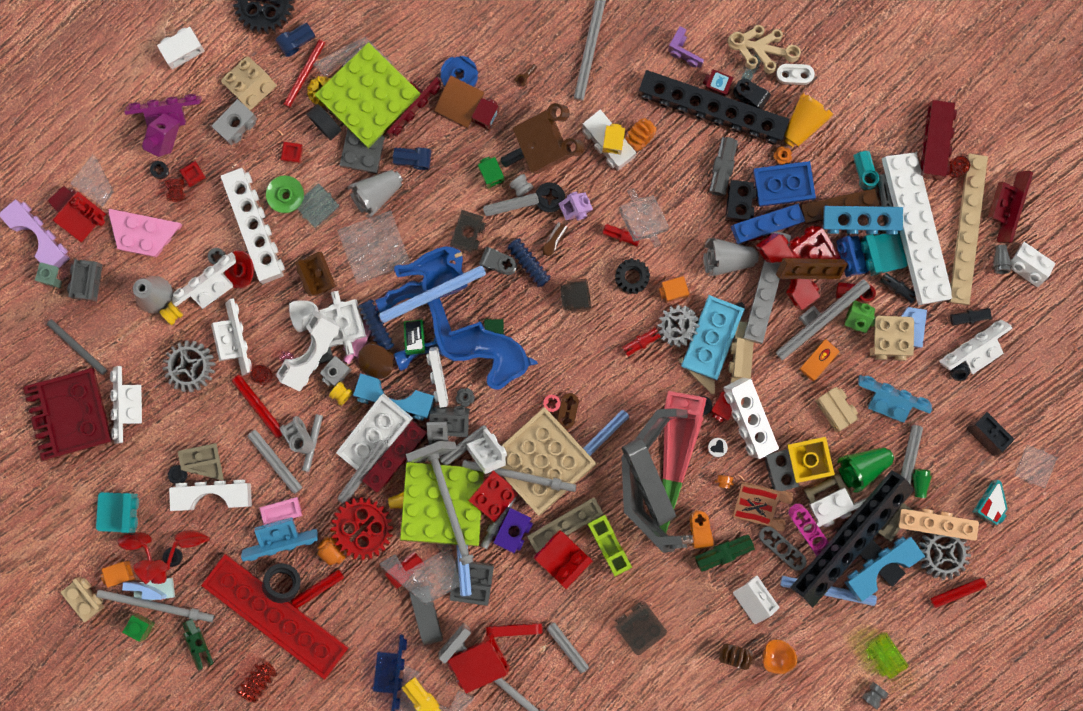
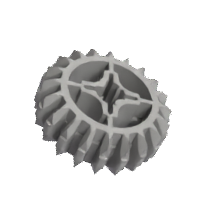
M185 341L184 346L179 342L177 343L178 349L172 346L171 350L173 353H166L170 357L169 360H163L164 363L168 364V366L163 367L164 371H169L164 375L165 378H171L168 383L170 385L175 383L174 388L178 390L181 387L182 392H186L187 388L189 392H194V386L199 391L201 390L200 384L206 387L208 384L205 380H212V377L208 376L209 373H215V370L210 369V367L216 365L215 362H210L214 358L213 355H208L210 350L208 348L204 349V345H198L196 341H193L191 345L189 341ZM187 352H197L201 358L192 360ZM180 357L181 364L175 369L176 362ZM187 363L193 364L191 370L186 369ZM203 366L202 373L198 377L197 370ZM187 373L192 381L183 382L177 375Z
M928 533L929 537L923 535L922 538L926 542H919L918 545L923 547L921 551L925 557L919 561H924L921 568H927V574L933 572V578L940 576L941 580H945L946 576L948 579H953V574L960 576L959 570H966L963 564L969 565L970 562L965 560V558L971 557V554L966 553L970 546H964L967 539L960 540V538ZM942 537L950 539L949 543H945L943 546L935 541ZM955 547H957L958 551L957 558L953 554ZM930 549H933L935 553L932 560L930 558ZM941 550H946L945 554L947 557H942L943 553ZM944 561L952 564L950 568L944 570L937 567Z

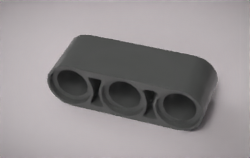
M429 586L411 590L410 598L423 645L426 646L443 641Z

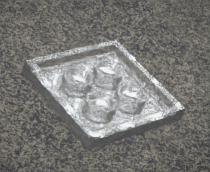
M392 211L337 230L357 284L392 272L396 265L411 264Z

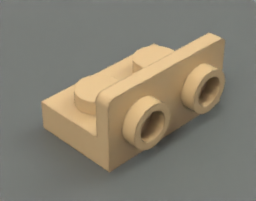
M78 577L73 579V582L60 593L85 623L101 611L104 605L102 604V598L96 597L97 593L94 594L90 589V583L85 578Z

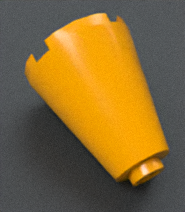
M802 93L784 134L786 139L784 142L791 147L795 145L799 147L831 119L833 113L829 109L825 111L824 105L811 96Z

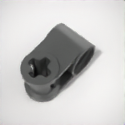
M485 247L479 262L480 266L505 275L515 273L517 265L511 256ZM508 262H510L512 267H508L507 270H505L503 264H508Z

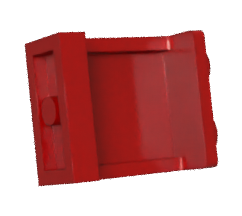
M492 634L486 636L483 642L459 653H454L447 661L449 669L452 672L454 671L457 677L459 687L463 688L466 694L508 675L510 669Z

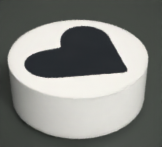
M714 438L708 444V452L713 457H721L727 452V443L721 438Z

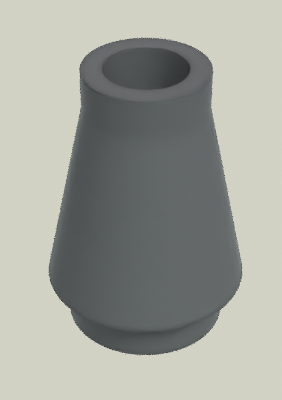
M995 246L992 269H994L996 274L1010 273L1012 264L1007 246Z

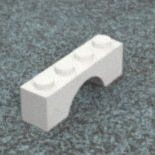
M317 311L314 312L306 325L311 335L309 349L298 358L285 359L276 374L282 384L297 391H301L306 386L309 376L316 370L322 355L328 351L329 344L339 332L340 326L335 320Z
M233 480V484H226V481H214V485H207V482H195V486L187 487V483H176L175 487L169 488L170 511L194 510L197 502L203 496L212 493L222 497L227 503L228 508L252 507L251 483H245V480Z

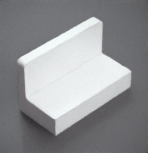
M758 576L753 577L744 586L733 592L754 624L771 617L780 608Z

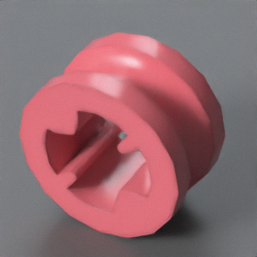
M548 395L544 399L543 405L549 412H556L560 408L561 402L556 395ZM550 398L557 401L555 404L556 408L554 409L547 407L548 399Z

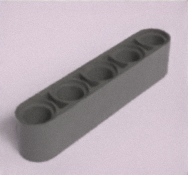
M637 438L623 446L622 451L655 524L660 527L675 518L676 514L649 451L641 438Z

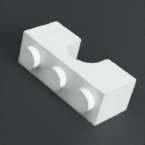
M600 109L583 123L582 133L588 140L592 139L595 143V149L600 154L603 153L607 157L606 162L612 169L615 167L619 171L635 158L636 152L625 138L621 155L602 152L606 125L610 126L612 123Z

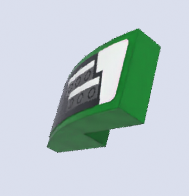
M423 319L404 321L406 355L426 353Z

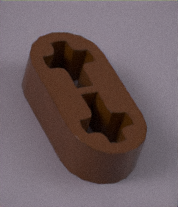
M573 393L565 394L561 401L558 422L564 429H570L575 423L579 400ZM569 397H573V401L576 404H572L571 409L567 410L565 399L568 400ZM568 412L570 413L569 420H572V422L564 426L560 419L565 418V414Z

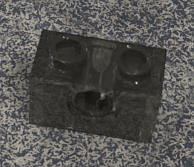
M462 210L450 247L469 255H473L474 251L477 252L480 245L479 235L484 233L486 227L484 217ZM467 229L474 231V235L470 238L464 236V232Z

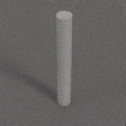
M315 415L310 435L314 446L312 451L305 455L302 471L310 472L323 419L322 415Z

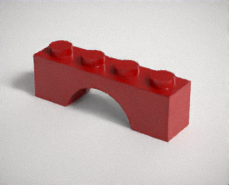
M773 233L756 245L765 262L775 263L782 262L783 258H798L797 254L789 249L787 245L789 242L783 234ZM791 279L790 286L786 291L795 308L803 310L820 298L817 292L819 288L810 279Z

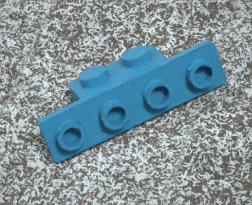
M859 375L858 385L875 392L868 405V409L903 423L912 407L929 414L931 413L932 404L926 398L915 397L906 390L900 391L888 383L882 384L870 376Z
M292 517L255 527L254 531L259 545L243 549L241 559L242 561H254L261 556H271L282 550H292L300 545L313 544L318 540V531L313 529L298 534Z

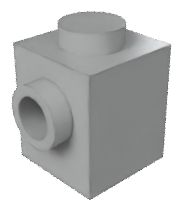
M334 356L320 374L324 376L322 380L328 386L332 384L336 386L344 380L352 369L338 357Z

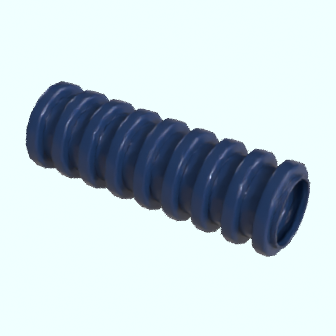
M521 238L515 239L508 245V251H512L511 255H515V260H519L518 263L523 265L522 268L526 269L525 272L527 274H530L529 277L533 278L534 283H537L536 286L542 287L550 280L551 276L547 275V271L543 270L544 267L539 265V261L536 262V257H532V252H528V247H524L525 244L521 243Z
M370 299L359 304L358 309H361L360 314L364 315L363 320H366L365 324L369 326L368 330H371V336H374L373 341H376L377 345L382 346L386 350L392 348L394 343H391L392 338L388 337L389 332H386L387 328L383 326L384 323L381 322L378 316L379 311H376V305H373L374 301Z

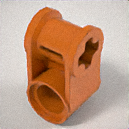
M697 510L692 512L689 522L691 535H693V549L713 546V536L708 515ZM698 515L700 517H703V520L700 521V525L699 523L695 522V519L698 518Z

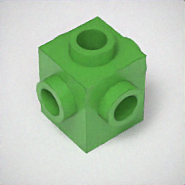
M852 302L846 314L845 326L867 333L869 327H873L875 324V308L866 303Z

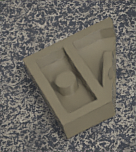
M216 443L177 451L181 470L224 480Z

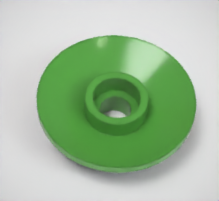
M279 176L269 183L266 190V199L273 210L279 213H290L298 209L302 204L304 190L300 182L294 177ZM289 193V198L284 199L283 195Z

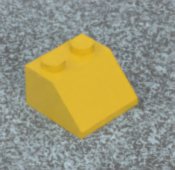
M826 437L787 445L796 483L835 475Z

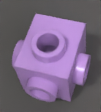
M573 192L567 195L566 199L558 203L565 220L575 218L577 221L587 217L588 212L593 210L586 192L580 194Z

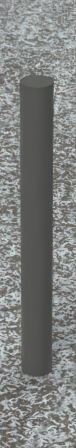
M52 319L48 321L47 326L101 375L108 371Z

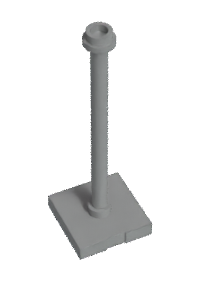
M438 441L408 453L406 457L408 462H431L462 557L459 559V562L462 565L474 562L473 554L469 555L438 460L439 456L457 450L455 442Z
M463 623L438 652L439 659L444 664L455 652L458 653L467 649L464 646V641L471 634L470 627L467 624ZM500 678L494 681L527 711H545L544 709H537L504 679Z

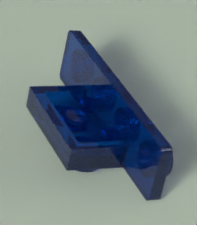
M399 634L397 653L377 651L373 692L392 693L390 711L399 710L400 698H397V692L402 689V678H399L400 670H404L405 659L402 658V651H406L407 639H404L403 634Z

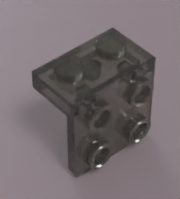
M640 601L631 607L632 611L629 614H622L615 620L617 623L614 624L636 655H641L667 634V630L645 601L643 603Z

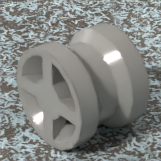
M525 174L518 176L509 184L511 189H515L517 197L525 195L533 188V185L527 182Z

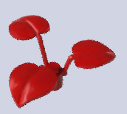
M192 530L178 533L174 537L175 542L172 545L167 563L162 560L152 561L148 546L146 545L152 542V538L146 533L135 532L126 534L118 539V546L125 550H136L143 547L148 560L139 561L134 565L133 568L136 576L144 584L150 581L153 584H162L167 581L166 571L170 569V563L176 546L190 548L205 543L210 538L203 533Z

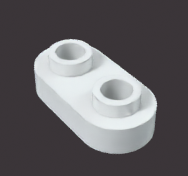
M782 64L776 71V79L781 84L807 85L814 78L813 68L804 64ZM782 73H787L788 77L784 78ZM801 74H806L807 78H802Z

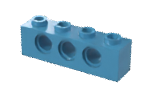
M824 206L823 229L827 230V234H839V230H847V234H858V230H866V234H878V231H886V234L897 235L898 231L903 230V207ZM840 215L847 216V225L842 226L839 224L838 217ZM860 215H864L868 219L865 226H861L858 223ZM880 215L887 218L885 226H880L877 222Z

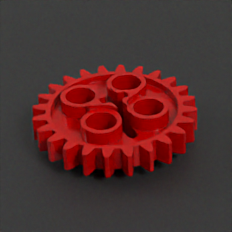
M360 497L357 503L353 498L351 505L346 501L344 503L345 508L339 506L338 511L340 513L335 512L333 514L337 520L330 521L335 526L329 529L330 532H335L331 539H337L334 547L340 545L339 553L345 550L346 558L352 554L353 560H356L358 556L361 561L365 559V556H367L368 560H371L372 553L378 557L380 555L378 550L384 552L386 549L383 545L388 546L390 544L387 538H392L393 535L388 533V531H391L393 527L388 526L392 519H386L389 512L383 513L384 506L378 508V501L370 504V498L363 502V498ZM358 511L365 514V520L357 517ZM370 517H373L374 519L370 522V524H368L367 527L352 542H350L349 539L359 530V528ZM344 525H349L352 528L351 534L344 531ZM371 525H377L379 533L372 532ZM359 538L366 541V547L359 546Z

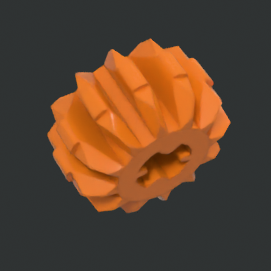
M642 118L632 126L625 139L636 151L642 150L654 138L656 127L650 120Z

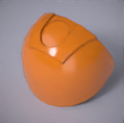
M771 640L767 643L763 652L764 668L775 674H785L793 670L797 665V654L788 643L782 640Z

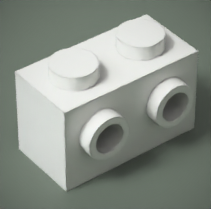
M191 27L180 29L176 35L164 38L157 45L172 70L205 52Z

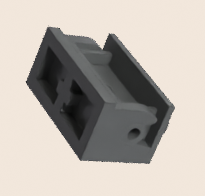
M74 259V264L70 268L71 282L67 286L68 297L76 300L97 302L103 265L95 261H79Z

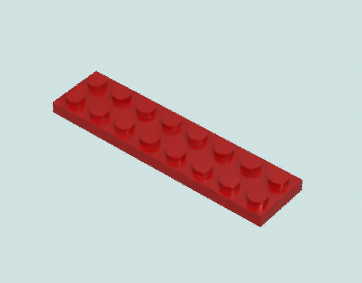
M224 554L201 586L325 680L349 647L300 609L294 607L289 601L277 603L268 599L262 589L263 581L229 555Z

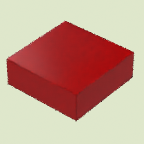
M283 141L280 160L300 164L303 145Z
M196 161L179 170L189 187L206 178Z

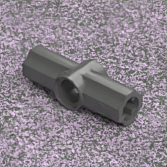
M722 137L718 156H716L713 165V177L709 193L716 196H725L729 177H731L734 168V156L738 140Z

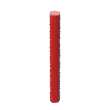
M318 40L283 104L284 106L291 107L323 49L324 41Z

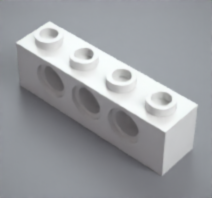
M742 377L723 387L725 399L732 408L731 414L739 425V434L745 440L747 453L752 457L761 459L778 450L779 447L752 380ZM744 397V404L741 406V399ZM751 415V421L748 423V417ZM758 432V438L755 440V434Z

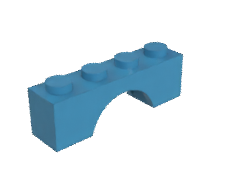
M360 373L353 396L358 397L357 401L368 404L369 401L375 403L384 394L381 380ZM415 390L406 399L391 400L405 412L413 414L412 418L423 421L424 418L429 419L435 398L433 395Z
M900 537L894 542L895 546L891 549L888 547L878 553L879 557L877 559L866 561L863 564V569L860 571L854 570L847 575L848 579L844 583L857 601L862 602L878 591L877 575L885 565L896 563L904 568H910L925 557L912 537Z

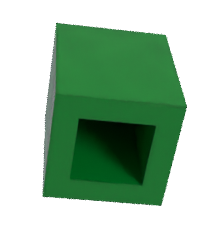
M486 157L480 161L478 169L487 189L505 181L495 157Z
M139 613L134 614L122 633L141 642L146 640L155 622Z

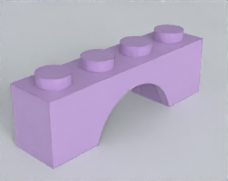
M15 199L0 212V217L10 229L16 232L32 230L38 238V250L35 258L40 263L60 268L70 259L66 254L68 250L61 243L59 245L54 240L56 237L49 229L46 231L42 227L43 221L38 216H33L30 213L32 209L24 201L21 203Z

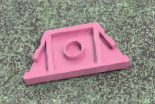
M112 209L108 211L117 249L121 251L157 258L162 252L163 247L171 241L174 233L182 227V224Z

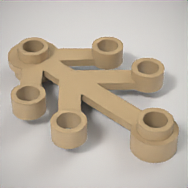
M756 25L752 30L744 34L734 32L727 41L731 49L739 50L746 60L745 65L748 69H755L758 63V59L748 51V49H753L765 65L764 71L768 74L775 71L776 63L771 61L766 53L785 57L788 62L797 61L801 54L800 48L796 45H789L786 49L767 45L771 42H780L783 33L781 30L775 29L771 34L761 38L764 34V27L761 25ZM753 37L761 38L755 42L749 41Z

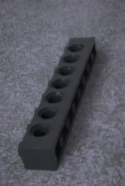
M649 70L645 71L637 95L646 102L654 101L661 107L675 108L681 114L689 113L698 120L706 119L712 121V124L722 127L724 125L730 127V130L733 132H744L754 139L762 138L771 145L781 143L789 122L788 118ZM660 87L664 92L657 94L654 89ZM672 94H679L681 96V99H673ZM690 100H697L699 105L692 106ZM708 106H715L717 112H710ZM732 112L735 118L730 119L725 113ZM750 118L753 124L747 125L743 119ZM761 125H769L770 131L763 130Z
M893 470L889 472L790 587L800 599L812 608L818 603L914 491L906 478Z

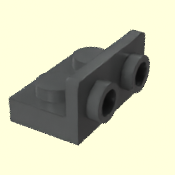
M436 405L431 408L430 422H447L448 436L468 437L470 409L464 406L440 408V405Z

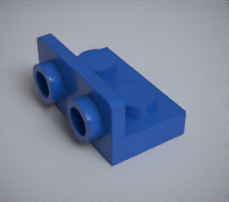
M845 236L837 240L840 258L848 263L844 270L845 276L850 277L867 273L868 270L859 236Z

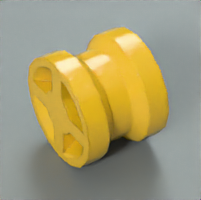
M171 301L168 303V307L159 311L170 325H174L177 318L184 316Z
M339 382L330 392L329 397L336 399L338 404L342 406L349 399L353 391L345 388L344 384Z

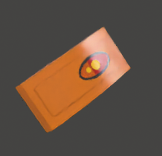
M825 339L799 370L814 382L840 351Z

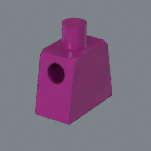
M165 113L160 115L147 128L142 145L143 150L158 157L171 153L181 121Z

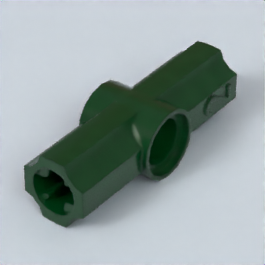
M749 534L730 542L726 541L718 544L713 549L694 557L698 568L703 572L717 565L736 560V557L751 552L755 548Z

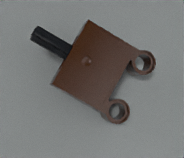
M553 103L547 110L513 127L512 129L520 148L501 157V164L504 167H508L525 158L531 173L539 174L572 156L577 157L583 154L585 148L583 142L573 138L563 141L555 122H564L569 118L570 111L568 107ZM558 108H560L561 114L559 117L556 116V111ZM573 143H575L576 148H575V150L572 152V151H571V145H572Z

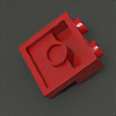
M819 226L808 227L805 229V234L802 237H795L789 242V249L793 250L799 259H841L824 229Z

